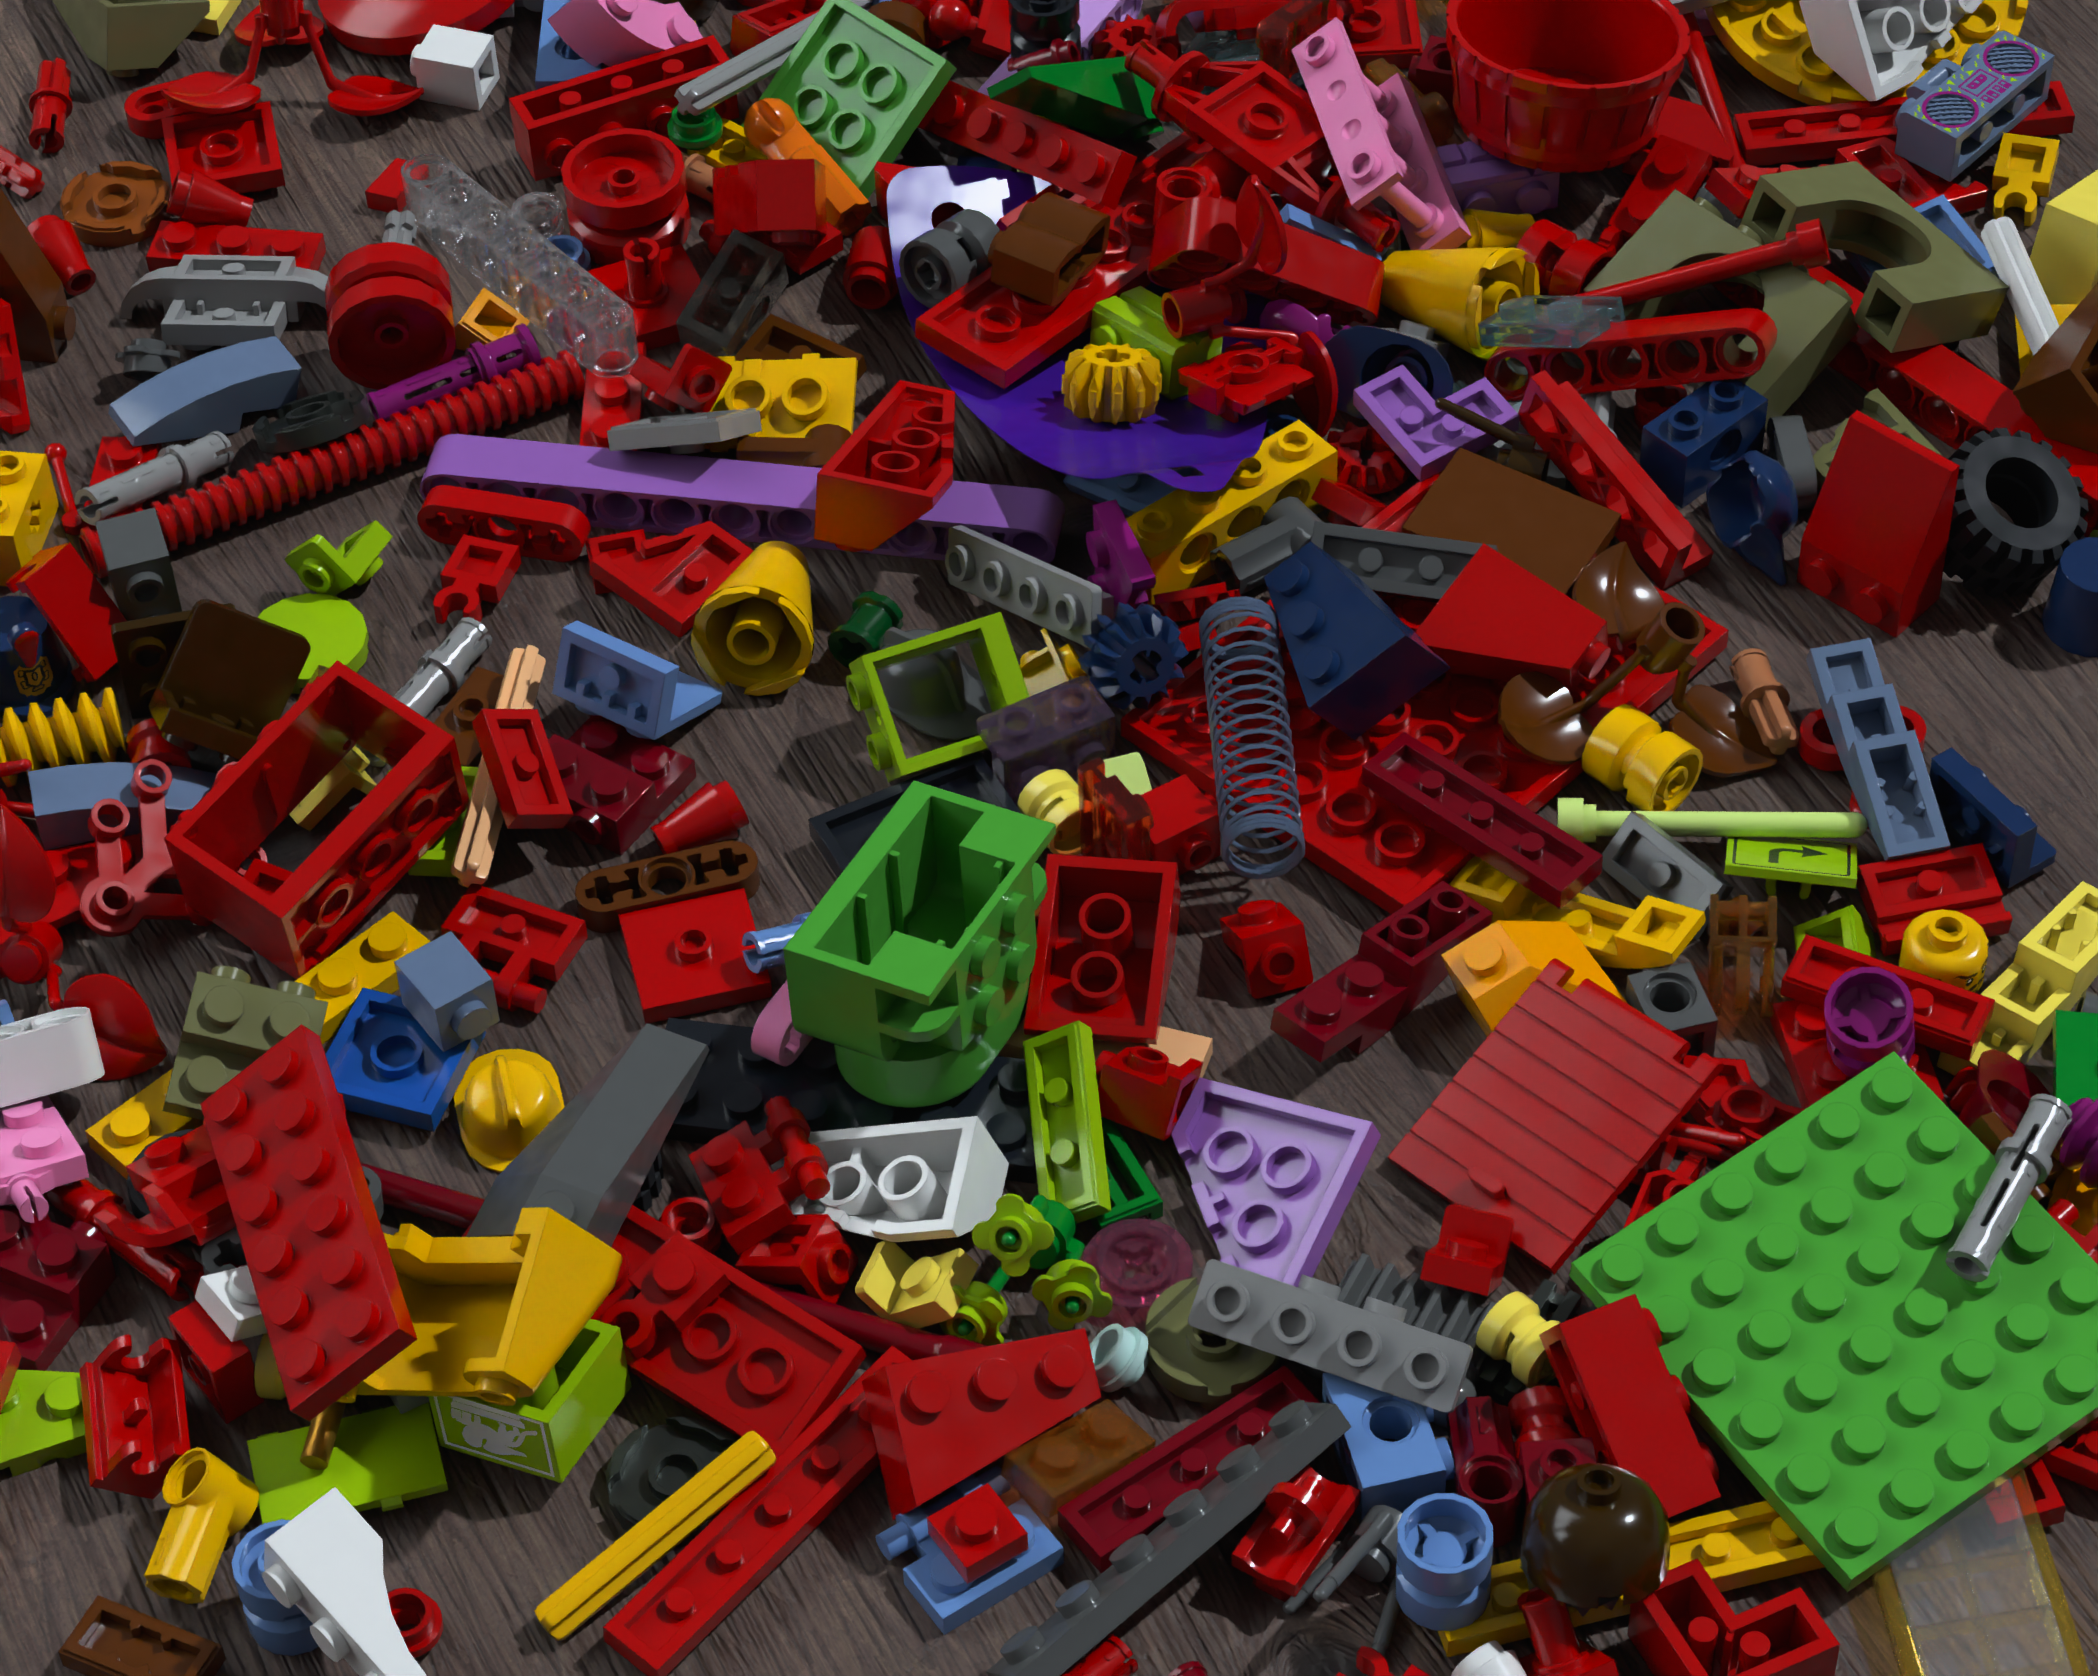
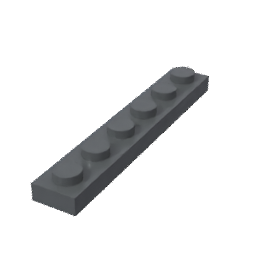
M1299 1400L1281 1409L1269 1421L1268 1425L1271 1431L1255 1445L1247 1444L1241 1446L1225 1456L1216 1467L1219 1473L1216 1478L1203 1489L1190 1490L1173 1500L1163 1511L1166 1520L1147 1536L1140 1534L1121 1544L1109 1558L1112 1565L1093 1582L1091 1580H1084L1064 1592L1055 1603L1058 1611L1038 1628L1037 1626H1030L1012 1636L1000 1650L1003 1658L986 1671L987 1675L1060 1676L1260 1506L1266 1500L1267 1495L1275 1484L1288 1482L1348 1431L1351 1425L1337 1404Z

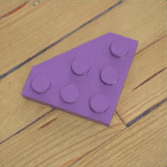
M1199 1077L1171 1133L1177 1151L1183 1159L1193 1185L1191 1187L1206 1226L1211 1232L1221 1256L1220 1261L1298 1287L1302 1274L1313 1277L1381 1137L1371 1121Z

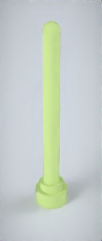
M1558 798L1557 827L1582 843H1596V836H1615L1631 811H1596V804H1584V798ZM1633 811L1646 816L1671 837L1857 838L1862 836L1868 827L1866 818L1858 812Z

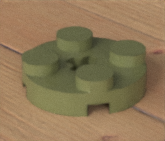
M1197 1277L1179 1281L1170 1286L1151 1305L1146 1319V1336L1148 1338L1147 1367L1151 1370L1156 1380L1168 1391L1183 1399L1199 1402L1204 1409L1211 1412L1278 1370L1283 1357L1227 1338L1226 1345L1222 1347L1211 1348L1202 1345V1339L1199 1337L1200 1334L1205 1333L1212 1337L1216 1335L1192 1327L1188 1323V1317L1199 1287L1197 1285Z

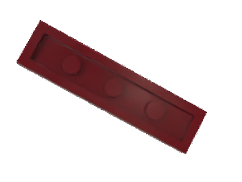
M1406 732L1399 735L1362 766L1363 785L1559 909L1563 908L1602 873L1603 855Z
M1284 1365L1058 1508V1526L1097 1570L1103 1573L1112 1565L1109 1558L1121 1544L1140 1534L1147 1536L1166 1520L1163 1511L1173 1500L1190 1490L1203 1489L1219 1475L1216 1467L1225 1456L1241 1446L1247 1444L1255 1445L1271 1431L1268 1425L1269 1421L1281 1409L1299 1400L1320 1403V1401Z

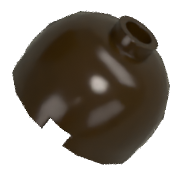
M1584 1463L1563 1468L1544 1481L1527 1506L1522 1532V1556L1527 1561V1574L1535 1586L1553 1599L1577 1607L1598 1608L1599 1597L1613 1598L1623 1595V1606L1637 1603L1657 1590L1669 1571L1670 1532L1667 1511L1650 1484L1630 1470L1599 1463Z

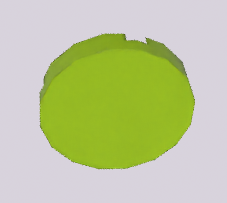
M306 593L284 598L264 609L257 617L305 636L310 644L309 656L292 690L293 694H301L300 688H304L307 683L311 684L314 682L316 677H321L337 660L356 673L366 663L369 652L367 627L363 614L349 601L330 594Z

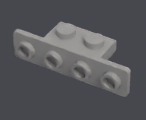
M963 525L949 528L945 565L948 572V582L951 585L1083 646L1085 645L1082 635L1098 634L1101 629L1098 624L1097 614L1106 615L1113 619L1114 596L1102 591L1100 586Z
M1210 1259L1206 1263L1188 1317L1190 1326L1444 1413H1452L1455 1410L1473 1355V1348L1470 1345L1403 1323L1407 1309L1369 1296L1366 1298L1363 1309L1340 1302L1338 1298L1341 1287L1303 1274L1301 1275L1298 1287L1215 1259Z

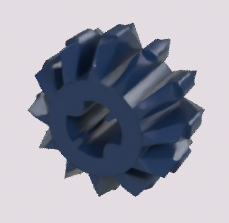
M1119 602L1114 619H1110L1106 615L1097 614L1098 624L1101 629L1098 634L1082 635L1084 645L1090 651L1077 659L1081 664V669L1088 675L1086 679L1088 687L1098 697H1104L1113 707L1121 708L1122 710H1125L1131 703L1137 708L1148 710L1151 696L1155 693L1159 697L1169 698L1168 688L1165 685L1170 679L1185 678L1182 668L1176 662L1189 654L1185 644L1178 638L1181 633L1178 630V625L1168 616H1162L1152 605L1144 604L1143 602L1136 609L1129 604Z

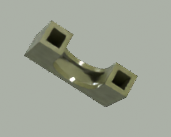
M1857 161L1760 175L1740 224L1751 228L1762 238L1765 244L1786 239V233L1795 231L1796 224L1820 218L1828 249L1856 253L1887 268L1873 272L1853 321L1891 353L1988 335L2009 286Z
M1675 189L1587 285L1584 291L1589 292L1765 245V243L1751 228L1743 224L1735 228L1724 221L1718 209L1706 199L1697 197L1693 201ZM1792 262L1714 282L1741 283L1758 290L1765 296L1762 311L1771 317L1777 328V341L1761 369L1752 376L1738 379L1768 399L1765 432H1767L1768 419L1770 417L1782 416L1859 331L1857 323L1853 321L1854 314L1851 309L1853 300L1848 293L1830 280H1827L1824 284L1809 276V272L1804 265L1794 267ZM1706 285L1596 314V317L1603 313H1611L1620 321L1664 317L1684 297ZM1746 336L1738 345L1744 351L1754 352L1758 350L1756 343L1749 336Z

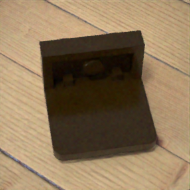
M209 599L197 601L192 608L148 706L160 731H163L161 736L171 744L186 750L196 751L198 745L220 752L219 758L227 764L239 761L256 744L263 728L270 722L280 719L309 656L310 644L305 636Z

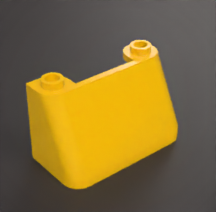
M550 1207L522 1208L513 1236L432 1237L413 1224H401L399 1231L394 1233V1235L383 1232L417 1340L336 1402L354 1403L357 1395L478 1397L486 1402L502 1406L515 1405L517 1397H530L535 1393L614 1288L622 1262L621 1254Z

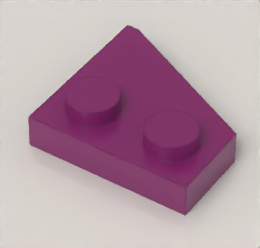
M1117 500L1094 504V531L1086 533V543L1090 559L1095 567V574L1088 576L1087 581L1100 586L1102 591L1114 596V619L1119 602L1129 604L1134 609L1142 602L1148 604L1149 599L1146 590L1155 587L1156 577Z

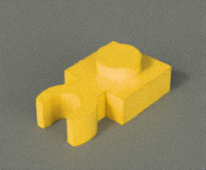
M2003 132L1992 178V190H1997L1994 196V219L2003 217L2004 211L2010 207H2020L2025 211L2024 226L2031 227L2037 217V196L2049 197L2059 156L2060 140Z

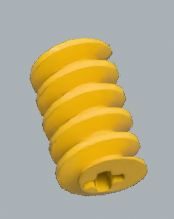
M111 687L104 688L102 705L98 708L95 707L88 694L84 692L79 694L77 712L73 713L70 712L62 697L54 699L52 717L46 718L37 702L29 704L27 722L21 723L12 707L5 708L3 723L2 727H0V763L28 759L32 763L29 771L43 769L44 762H48L51 768L68 765L69 757H73L76 764H90L96 751L104 763L116 762L118 747L121 746L127 754L118 705ZM18 773L1 777L7 787L16 786Z

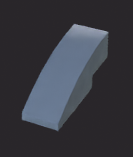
M277 336L240 342L180 363L139 384L112 402L109 406L108 414L133 447L200 438L213 431H219L223 434L236 433L240 430L243 413L282 408L283 405L295 401L302 367Z
M105 762L76 764L28 771L34 816L44 851L95 840L89 832L88 819L93 806L98 801L107 798L122 802L129 811L130 820L123 836L139 834L138 798L133 794L130 786L132 776L139 763ZM167 765L172 773V783L165 796L167 834L170 827L177 822L178 815L187 809H192L211 790L217 773ZM153 775L141 777L142 782L149 787L156 788L162 785L161 781ZM102 814L98 816L99 821L107 827L119 825V821L112 815Z

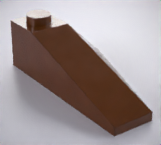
M2098 283L2032 357L2013 390V394L2019 400L2022 410L2034 420L2046 438L2098 454Z

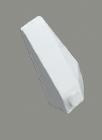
M978 1116L810 1132V1137L808 1138L810 1144L816 1145L821 1149L828 1163L827 1178L830 1183V1190L823 1198L812 1200L808 1199L805 1194H802L790 1201L789 1204L794 1214H828L838 1229L891 1242L959 1237L972 1231L978 1222L988 1221L996 1212V1202L1003 1194L1009 1162ZM785 1157L771 1165L774 1171L784 1166Z

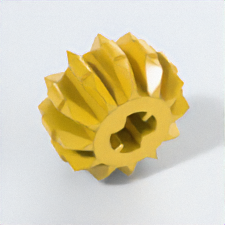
M1107 342L1106 345L1100 346L1088 344L1084 346V349H1076L1069 353L1068 360L1065 362V373L1062 374L1061 392L1064 394V406L1070 409L1074 416L1080 419L1091 418L1095 424L1102 421L1111 422L1114 425L1123 421L1136 423L1140 421V418H1147L1155 414L1159 393L1162 392L1160 360L1153 357L1150 351L1144 348L1133 349L1128 343L1113 345Z

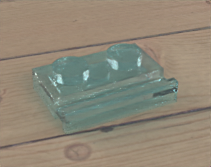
M1525 295L1521 298H1514L1501 303L1499 311L1478 323L1482 346L1580 348L1611 328L1610 322L1625 320L1622 297Z

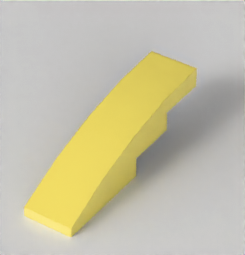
M2082 881L2019 942L2013 963L1980 994L1994 999L1995 1004L1993 1015L1971 1060L1967 1061L1940 1051L1937 1067L1954 1076L1961 1069L1968 1066L1977 1069L1981 1053L1991 1049L2005 1052L2024 1065L2031 1059L2053 1033L2055 1011H2071L2083 992L2087 990L2098 975L2097 888Z

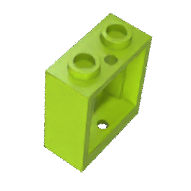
M1001 612L863 655L849 663L852 674L846 677L847 690L854 708L858 712L863 710L865 712L872 733L866 736L868 753L877 771H885L888 782L959 760L977 752L980 753L1020 740L1041 731ZM969 642L998 729L906 759L877 671Z

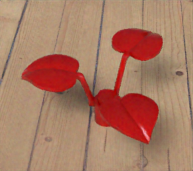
M259 0V5L234 30V38L237 42L251 46L247 66L243 73L238 76L218 71L194 73L175 81L167 90L161 89V96L179 107L200 113L225 114L245 109L261 98V89L250 84L255 78L261 47L276 44L300 45L308 42L311 45L327 87L333 91L327 96L328 105L339 112L355 116H374L389 113L418 99L424 94V88L369 75L352 76L345 81L337 79L331 70L319 37L325 32L324 23L319 18L313 16L312 11L304 10L303 0Z
M1256 174L1250 175L1246 178L1240 189L1235 215L1239 238L1248 248L1244 259L1213 277L1202 279L1200 284L1164 293L1161 301L1163 319L1169 333L1174 338H1181L1203 331H1208L1211 340L1221 337L1267 340L1276 336L1302 349L1303 369L1313 373L1315 377L1313 384L1292 393L1305 418L1313 426L1315 433L1323 438L1329 431L1335 417L1338 402V384L1331 357L1318 336L1312 331H1306L1298 338L1297 334L1292 331L1224 325L1225 319L1232 324L1243 322L1247 315V299L1244 289L1227 284L1226 282L1251 269L1257 262L1268 275L1278 273L1283 269L1287 258V236L1279 210L1270 194L1261 184Z
M0 804V918L3 929L13 933L0 947V979L7 977L15 983L27 985L45 978L47 982L48 1004L52 1010L71 1007L90 1008L105 1074L97 1080L109 1081L129 1078L156 1066L167 1056L168 1050L156 1030L148 1006L141 995L127 982L114 975L105 973L86 975L73 982L65 993L64 1001L61 999L59 977L62 975V969L56 963L60 960L63 953V941L59 932L52 925L39 921L49 913L55 900L56 879L54 871L43 847L29 827L10 809Z

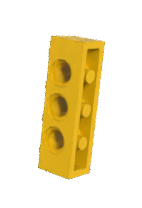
M1298 419L1265 438L1258 452L1253 457L1246 458L1239 464L1223 489L1214 492H1191L1176 489L1126 518L1156 577L1155 587L1146 590L1149 599L1148 604H1155L1153 595L1189 589L1214 575L1215 572L1210 566V551L1259 527L1265 513L1279 500L1289 496L1297 497L1315 514L1327 509L1313 501L1311 497L1321 478L1337 481L1338 451Z

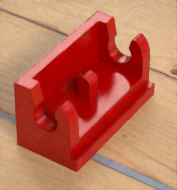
M70 542L40 550L32 557V560L10 577L5 584L12 593L18 590L22 594L27 593L78 663L70 671L76 681L79 682L83 678H85L87 683L96 681L118 662L111 636V625L127 620Z
M126 1334L111 1341L93 1363L85 1362L79 1369L90 1487L154 1499L162 1491L164 1479L170 1467L181 1455L190 1450L180 1343L177 1340L161 1337L148 1347L147 1353L131 1358L126 1357L132 1350L131 1335Z

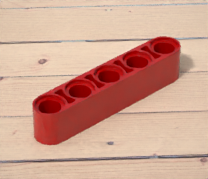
M1740 308L1521 331L1510 334L1501 342L1484 368V377L1488 379L1505 400L1511 401L1523 400L1531 376L1543 370H1546L1558 385L1568 380L1579 394L1745 378L1754 375L1763 366L1777 341V328L1767 313L1755 308ZM1745 334L1751 337L1756 343L1758 350L1749 352L1740 349L1735 344L1733 335ZM1686 340L1692 343L1697 348L1699 357L1693 358L1683 355L1677 349L1675 341ZM1629 346L1635 349L1640 355L1642 362L1631 363L1626 361L1620 355L1618 347ZM1561 352H1572L1578 355L1584 364V368L1575 369L1568 366L1563 360ZM1510 357L1520 360L1525 365L1528 374L1522 375L1513 372L1508 367L1505 358Z

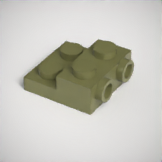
M215 966L212 968L211 974L197 971L162 1111L204 1120L200 1105L203 1101L301 1024L321 1036L328 1002L315 999V990L299 982H280L277 984L276 990L250 984V975L232 966Z

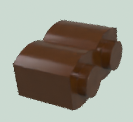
M1052 192L1044 193L1034 203L1029 202L1024 206L1018 221L1013 223L1006 231H999L993 238L988 250V262L992 264L991 282L1049 306L1059 304L1071 292L1079 277L1086 276L1096 267L1108 247L1111 216Z

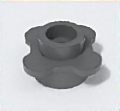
M138 338L131 340V345L125 346L124 352L116 353L115 360L124 363L123 375L125 377L138 381H147L171 368L172 361L180 360V352L166 349L164 341Z

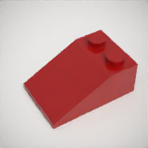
M1856 410L1848 419L1804 531L1796 582L1807 587L1813 593L1823 596L1853 613L1864 622L1872 624L1897 638L1939 599L1960 465Z
M1047 853L1045 868L1047 892L1040 904L1036 934L1037 949L1030 978L1024 1034L1039 1036L1079 1020L1091 1027L1093 1040L1157 1045L1175 955L1181 905L1177 863Z

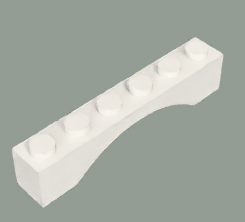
M336 1487L332 1488L265 1540V1571L262 1573V1577L266 1586L283 1606L291 1608L296 1604L313 1623L310 1626V1632L315 1642L331 1660L338 1662L344 1658L359 1676H427L409 1652L391 1612L383 1575V1539Z

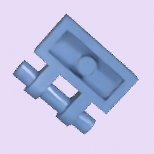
M998 1465L976 1477L973 1474L950 1487L949 1493L924 1508L918 1506L904 1515L901 1513L897 1514L896 1524L875 1537L880 1551L889 1561L909 1549H912L919 1558L903 1568L904 1585L944 1635L1064 1564L1063 1546L1023 1498L1007 1508L1028 1533L1029 1549L969 1584L965 1582L930 1537L927 1525L928 1516L986 1483L992 1487L998 1496L1011 1489L1006 1474Z

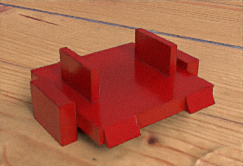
M1276 336L1266 340V350L1250 342L1240 341L1225 348L1226 352L1199 364L1193 362L1177 370L1179 383L1188 387V402L1216 416L1219 415L1232 423L1239 421L1238 413L1244 416L1276 400H1286L1287 395L1313 384L1315 377L1313 373L1303 369V350Z

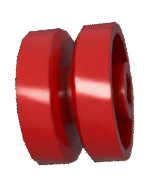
M632 128L609 130L582 140L567 153L561 167V174L567 204L566 210L570 236L576 237L582 242L583 247L590 254L591 261L602 266L623 261L624 245L631 240L635 243L636 257L640 256L638 238H650L656 241L660 250L678 244L683 245L686 242L691 229V218L686 194L685 166L681 150L669 138L650 130Z
M396 242L377 243L363 246L346 254L331 269L325 286L328 345L332 362L345 377L363 387L381 390L415 376L420 372L451 361L456 348L452 291L449 274L436 257L417 246Z

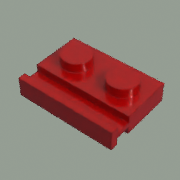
M1983 843L1858 865L1856 885L1874 932H1878L1882 941L1881 950L1883 956L1900 954L1904 931L1914 918L1928 911L1944 909L1965 914L1973 918L1984 929L1987 937L2009 933L2013 918L2010 911L2006 912L2002 903L2003 893Z

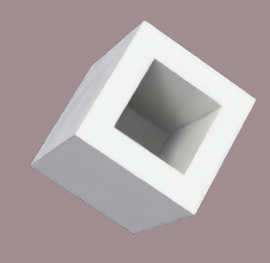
M433 24L422 43L414 47L410 59V71L416 77L417 87L424 88V94L419 99L480 111L500 78L494 35Z

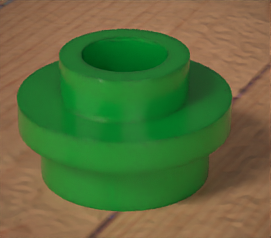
M676 106L667 124L670 140L677 146L688 150L705 149L718 141L723 133L722 119L716 113L714 107L698 116H693L691 113L682 115Z

